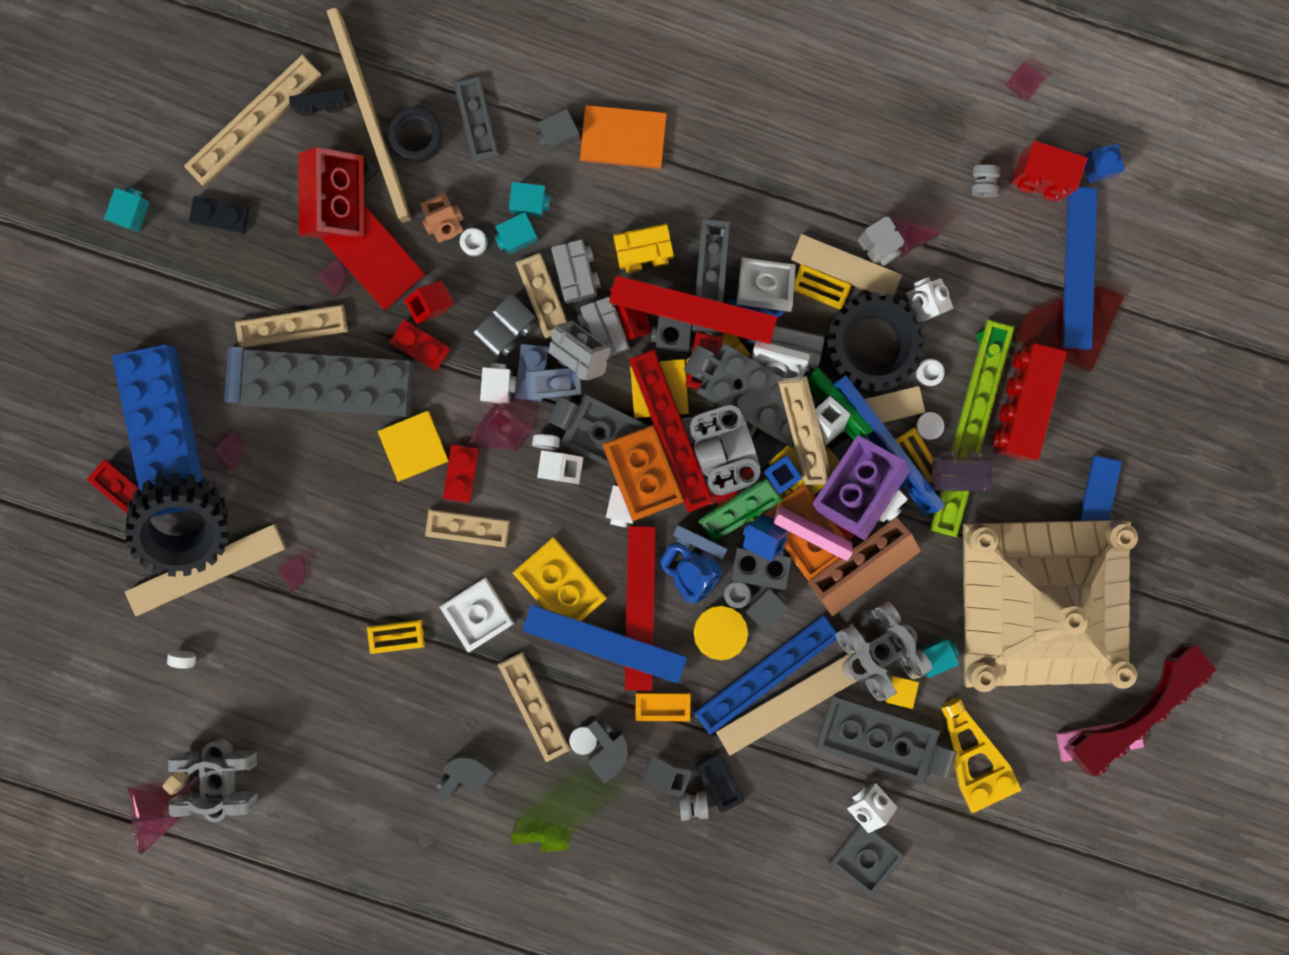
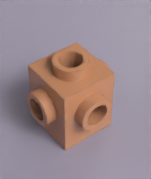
M445 192L420 203L425 215V219L422 220L424 227L429 235L434 233L438 243L452 239L457 234L463 232L460 221L464 219L457 204L451 205Z

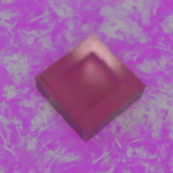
M1023 62L1005 86L1026 102L1045 78Z

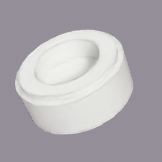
M469 228L462 233L460 246L466 254L479 256L486 251L488 239L482 230Z
M926 359L919 363L920 366L916 370V378L922 385L934 386L942 381L945 371L941 362L936 359Z
M928 412L922 414L917 419L915 428L921 438L932 440L938 438L943 433L944 421L940 415Z
M547 434L533 435L532 446L543 449H559V437Z
M187 651L168 652L167 664L175 668H192L195 666L196 654Z
M579 726L572 731L569 742L574 752L585 755L594 750L597 739L587 726Z

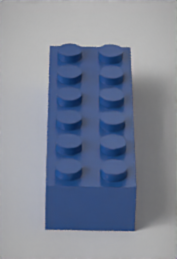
M161 345L113 355L112 359L139 490L142 491L143 483L147 480L155 484L156 476L164 474L167 480L171 479V473H179L180 479H186L187 473L195 475V482L199 483L203 475L177 348ZM181 507L166 508L156 512L152 518L190 511L191 509Z

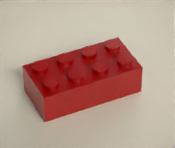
M1036 343L1016 351L1012 362V367H1015L1013 378H1009L1005 393L1008 394L1007 402L1001 406L999 412V420H1002L1000 429L995 431L992 439V446L995 447L993 453L1022 461L1039 460L1067 354L1066 351Z

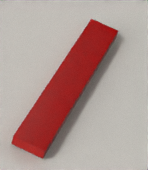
M620 276L615 278L609 300L610 304L771 345L778 317Z
M653 349L629 358L628 361L652 423L655 426L684 499L683 503L687 513L714 503L655 350Z
M628 526L626 636L653 645L655 527ZM625 666V690L652 691V675Z

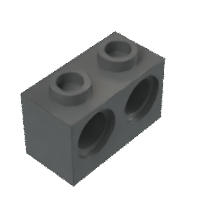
M659 316L658 326H652L651 342H656V349L688 352L691 324ZM666 329H675L679 334V338L675 342H667L663 338V333Z
M743 545L742 548L736 547L730 579L731 581L786 590L791 557L785 556L786 551L783 550L774 559L781 563V572L778 575L772 576L767 571V566L771 561L745 549ZM745 556H752L755 560L753 569L749 571H744L740 567V561Z

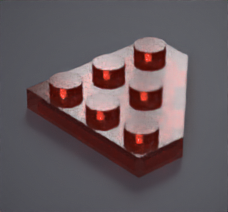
M1100 285L1094 287L1092 348L1090 350L1062 348L1063 300L1024 315L1014 340L1027 346L1036 343L1066 351L1067 354L1064 362L1091 372L1124 296Z

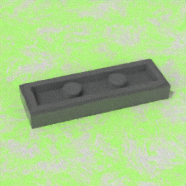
M477 76L454 82L473 163L500 157L481 77Z

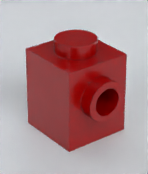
M442 280L417 288L404 299L416 324L441 316L454 305Z

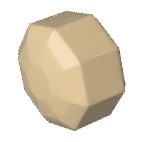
M174 772L165 781L163 788L170 795L176 794L188 784L191 774L188 775V772Z

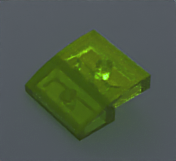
M516 821L511 832L512 845L540 842L541 853L569 850L572 839V832L570 830L542 821Z

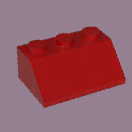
M318 147L298 153L299 236L321 239L364 238V156Z

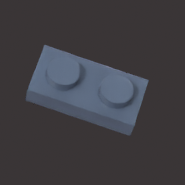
M521 344L515 399L543 402V398L527 399L526 371L546 370L548 347Z
M241 347L228 348L224 402L239 403L241 398V370H243L244 355L243 348Z
M569 367L526 371L527 399L581 394L580 378Z
M679 525L676 526L672 534L677 537L676 543L688 549L694 545L702 549L701 555L713 560L716 557L723 559L727 551L726 548Z

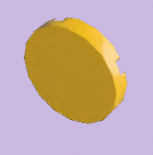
M722 605L710 607L703 611L695 622V643L700 651L709 658L716 660L731 659L739 654L746 645L748 637L747 624L741 614L732 607Z

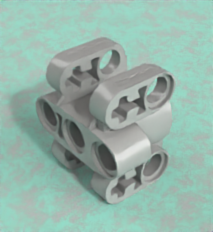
M727 405L695 416L691 421L690 431L693 440L696 441L694 451L702 474L708 476L709 490L715 495H725L753 485L759 478L761 467L741 411L736 406ZM728 411H734L737 414V416L733 415ZM725 415H732L737 423L733 426H726L721 419ZM715 418H716L717 428H718L719 431H715V428H716V427H715V426H712V425H713V423H712V422H713V419H715ZM699 424L709 427L706 435H702L701 431H697ZM750 467L754 472V477L750 480L743 479L739 474L740 468ZM730 471H734L736 485H733V479L726 481L724 488L721 489L719 485H713V482L716 481V476L720 475L722 479L730 477Z
M888 601L869 611L873 624L880 632V635L872 641L866 643L853 626V623L835 634L842 649L847 654L853 653L843 663L844 675L851 680H860L868 677L865 681L866 685L878 701L887 700L898 693L886 674L887 670L883 669L895 660L900 662L903 670L911 679L920 678L932 670L928 657L922 650L916 649V631L909 625H898L901 623L900 615ZM877 645L885 650L883 660L878 659L875 655ZM854 660L860 661L863 666V671L860 675L856 674L852 669Z
M219 738L204 746L202 752L187 751L170 757L168 759V772H188V775L199 769L200 792L181 793L169 800V816L183 817L197 813L204 815L211 822H218L227 815H245L252 812L258 807V792L235 791V771L245 769L250 771L257 766V751L241 750L233 752L230 742ZM213 746L221 750V758L213 756ZM213 774L221 777L222 786H217L213 782Z

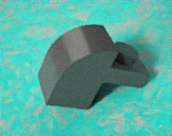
M596 716L588 722L587 727L602 747L588 757L587 763L605 784L624 767L628 755V742L623 731L613 737L612 733L614 730L605 719L600 721Z
M462 753L454 756L442 768L450 777L444 775L435 788L439 792L435 799L444 804L459 782L478 795L495 772L496 767L476 754Z

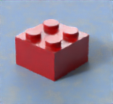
M1033 141L1020 153L1010 184L1016 185L1019 191L1025 193H1033L1034 191L1044 194L1043 198L1046 200L1058 202L1078 189L1087 157Z

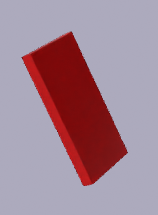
M365 205L364 238L322 239L384 311L388 310L426 276Z

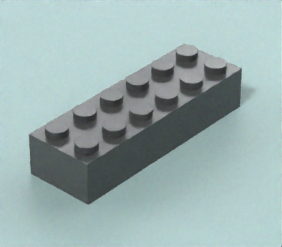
M244 350L240 405L411 418L414 363L404 360Z

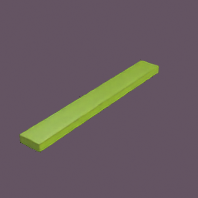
M986 320L982 343L979 345L938 495L945 506L939 512L933 513L929 528L931 531L953 537L958 535L1014 326ZM992 327L1005 330L1007 334L1002 351L1000 352V347L997 344L990 345L988 351L994 356L989 358L986 348Z

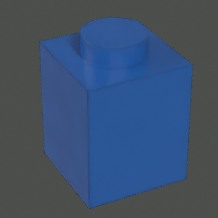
M1118 144L1094 149L1084 155V157H1087L1084 169L1088 184L1114 178L1125 171Z
M788 455L764 470V473L779 494L803 479Z
M760 514L754 521L750 520L745 526L743 535L746 537L743 547L769 561H773L784 550L789 531L776 525L774 519Z

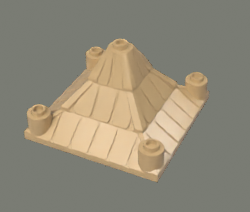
M1087 520L963 523L964 686L974 687L981 692L991 691L996 686L1111 683L1121 689L1132 686L1137 679V671L1129 663V553L1137 543L1138 534L1135 528L1131 526V521Z

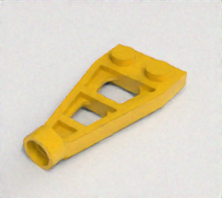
M955 698L942 704L941 709L946 719L951 749L957 751L954 766L958 787L970 812H977L1021 791L1011 766L966 712L961 698ZM970 729L977 738L978 745L963 751L958 739V733ZM983 753L993 764V770L974 779L969 773L968 760L972 756Z

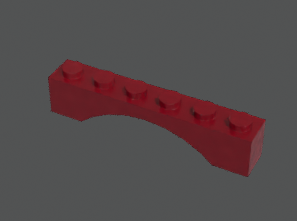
M1182 644L1164 660L1157 688L1149 701L1136 714L1112 727L1099 730H1083L1064 747V750L1084 774L1093 777L1102 775L1109 769V764L1115 758H1120L1129 752L1131 744L1136 740L1145 738L1150 733V728L1154 724L1167 719L1171 714L1170 710L1176 705H1181L1189 700L1191 697L1190 693L1193 690L1206 685L1211 680V675L1217 669L1196 644Z

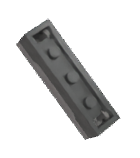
M702 219L695 296L722 303L730 222ZM695 325L692 326V333L701 332L718 336L720 334L718 331Z

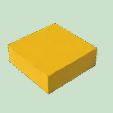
M891 675L890 680L898 693L885 700V702L913 709L919 682Z

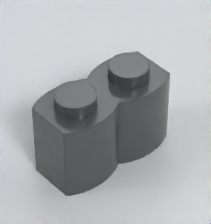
M511 293L475 330L474 334L498 357L502 354L508 356L516 348L517 344L515 341L520 335L526 337L535 328L536 324L534 321L537 318Z

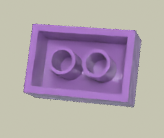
M857 435L813 502V506L819 515L859 538L866 540L909 474V468L905 460Z

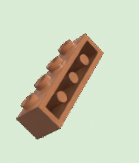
M896 517L852 549L853 553L848 560L840 558L808 583L821 603L834 616L921 551L911 532Z

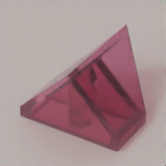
M890 217L896 227L894 231H898L905 241L899 249L901 251L900 259L933 241L940 234L938 229Z
M495 403L477 426L467 447L513 449L517 451L532 429L500 404Z
M127 788L133 837L138 853L143 854L181 817L169 816V800L173 797Z

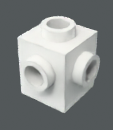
M929 277L914 283L915 289L906 293L910 309L914 308L918 313L915 316L917 322L929 320L954 309L949 298V291L941 278L932 282Z
M876 783L867 788L864 786L858 788L852 794L853 800L847 807L848 811L868 833L885 826L898 808Z

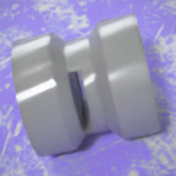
M996 165L974 166L973 176L975 184L972 185L971 195L983 198L999 196L1000 187L997 185V179L1001 176V167Z
M698 791L695 795L684 793L683 797L679 796L681 821H688L692 817L709 819L706 791Z

